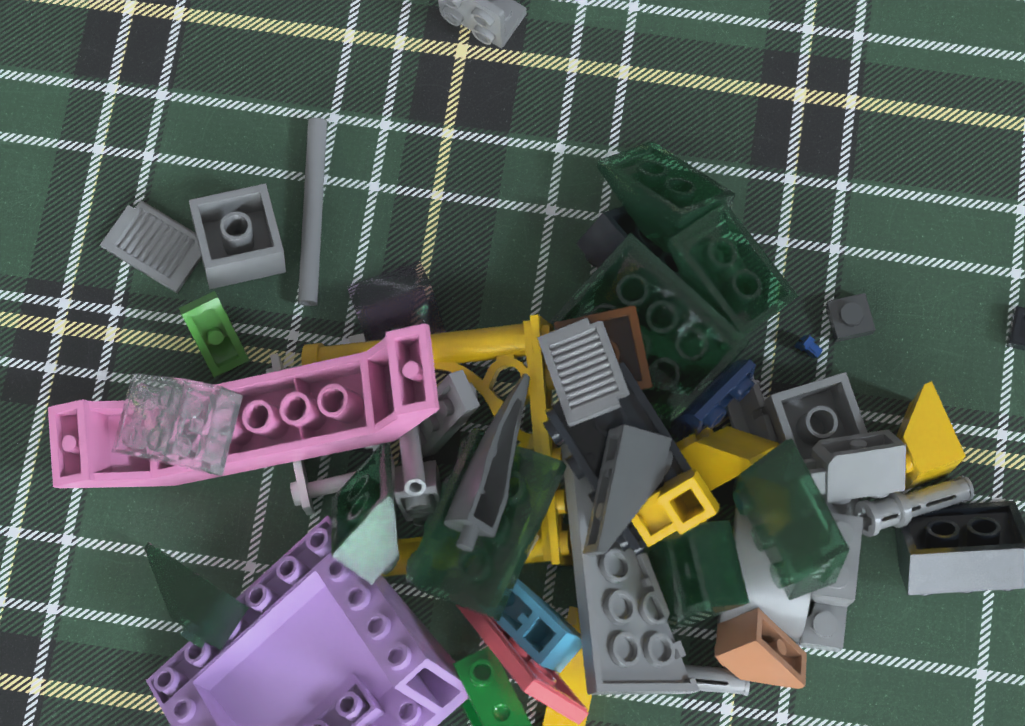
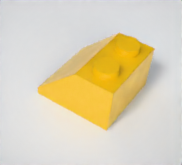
M933 383L924 384L910 402L896 435L906 444L905 491L950 474L966 457Z
M729 426L716 432L707 427L697 436L692 434L676 443L691 469H697L710 491L784 451L778 442Z

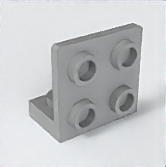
M438 0L439 11L446 21L455 26L463 25L471 30L473 35L486 45L493 43L501 49L526 16V7L514 0Z

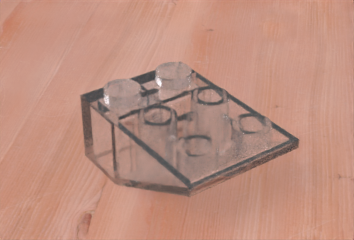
M132 373L112 452L223 476L243 396L219 385L183 378Z

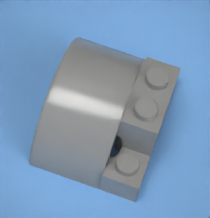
M744 475L735 477L733 492H735V512L725 591L717 624L759 608L799 647L831 652L841 651L844 645L847 607L855 601L864 518L854 516V508L859 498L851 499L846 504L827 503L820 495L802 497L795 492L794 487L788 485L785 481ZM810 602H814L810 610V616L807 617Z

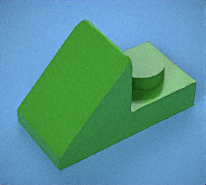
M215 291L179 308L213 377H217L250 361Z

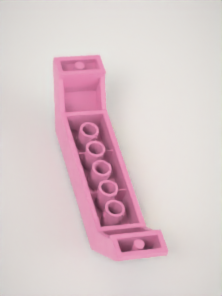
M424 323L385 332L386 337L366 352L148 400L87 401L82 399L48 407L53 487L177 486L396 441L439 410L430 327Z

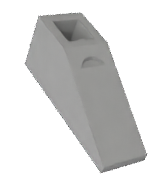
M436 460L423 462L426 490L418 496H411L406 493L402 466L395 467L394 496L406 522L413 521L414 525H428L437 522V516L446 515Z

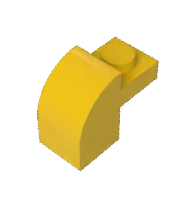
M691 469L665 482L663 487L654 491L631 521L646 545L650 547L675 531H678L681 535L717 514L720 505L697 469Z

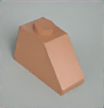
M759 608L717 624L716 644L714 647L715 658L737 678L795 689L806 686L807 653Z

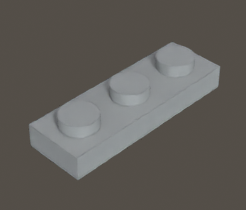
M463 369L448 374L437 387L439 410L418 424L422 458L436 454L480 407L476 389L468 381Z

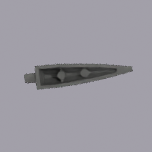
M526 373L518 380L487 428L470 460L445 518L444 525L446 527L461 532L456 544L460 549L473 551L478 536L495 537L508 499L515 447L530 376Z

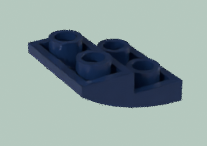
M744 359L731 363L672 422L669 430L682 440L690 431L697 436L706 426L713 429L727 413L725 407L734 398L738 402L741 401L753 388L755 383L752 381L756 364L751 360Z

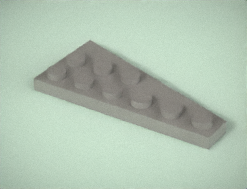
M562 444L561 453L587 695L692 694L699 692L695 677L689 678L681 658L686 656L681 641L675 642L667 622L670 612L647 553H640L636 556L632 548L623 551L616 540L606 554L594 556L583 554L593 508V502L588 494L594 491V488L586 476L580 480L577 479L565 460L572 454L566 444Z

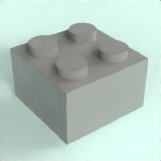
M266 183L189 200L192 221L209 290L286 273L284 250Z
M846 372L772 394L764 400L766 407L761 409L763 415L769 414L775 435L779 440L778 443L784 449V451L777 454L783 471L785 465H788L789 462L812 458V448L819 440L868 433Z

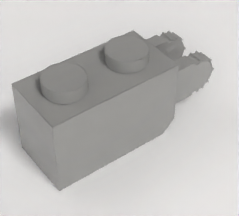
M889 430L819 440L812 448V458L789 462L788 465H785L782 475L785 478V482L794 487L798 495L802 497L820 495L827 503L846 504L851 499L862 497L884 498L889 493L905 491L906 444Z

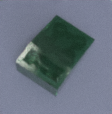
M730 520L703 522L681 535L678 531H675L660 540L648 553L651 566L670 612L667 622L671 632L749 604Z

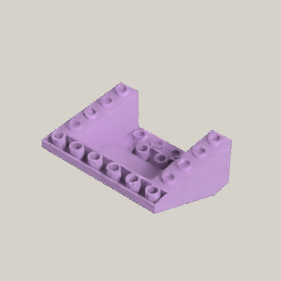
M328 515L146 680L171 726H438L469 698L453 667L455 661L340 525Z

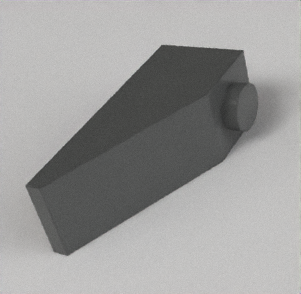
M621 425L609 430L583 554L588 556L606 554L663 481L672 464L673 454L672 451H669L672 438L628 425Z

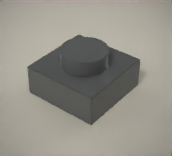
M865 293L827 301L825 308L835 342L874 334L876 329Z

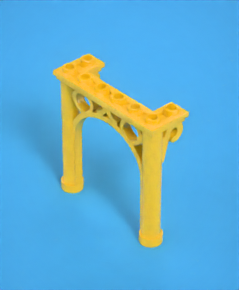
M530 315V320L523 321L522 324L430 334L435 370L453 373L463 369L468 381L483 396L494 417L504 402L493 391L499 373L505 368L513 367L520 372L521 376L525 373L530 376L524 407L530 401L533 433H526L519 428L517 440L521 443L515 447L509 491L519 485L526 487L531 494L532 512L527 519L520 522L513 520L505 508L502 516L540 536L524 564L551 562V565H573L569 524L563 523V514H568L566 491L560 488L559 472H563L561 447L557 448V444L554 443L543 425L549 419L545 410L553 405L552 390H555L537 338L555 331L553 325L540 315ZM381 340L324 346L323 343L305 344L301 354L302 366L366 352ZM526 356L527 366L517 360V357ZM496 360L490 365L484 379L468 368L459 365L460 363ZM531 451H534L537 484L525 477L515 476L511 478L513 469L520 471L521 462L524 457ZM540 520L541 529H532ZM457 530L437 536L355 544L384 577L470 569L489 537L478 536L473 551H466L456 546L461 533Z

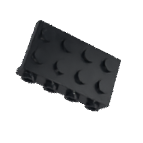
M624 361L618 364L629 395L619 399L620 408L569 427L560 401L545 410L549 419L543 423L544 427L555 444L564 441L572 455L565 460L578 480L585 476L589 480L594 491L589 493L588 496L593 503L610 429L621 425H628L672 438ZM671 439L669 449L673 454L672 464L669 472L664 476L663 481L656 490L663 487L665 482L691 470L690 465L673 439ZM632 521L617 538V542L623 551L632 548L636 556L644 552L643 548L647 546Z

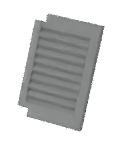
M142 200L135 208L130 205L126 207L100 244L101 248L177 294L202 259L195 232Z
M587 317L537 338L569 427L621 407L619 399L628 396L629 391L603 321L590 324Z

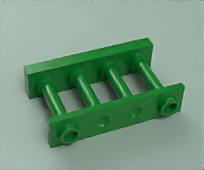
M488 646L453 663V667L469 697L461 704V707L471 726H532L499 659Z

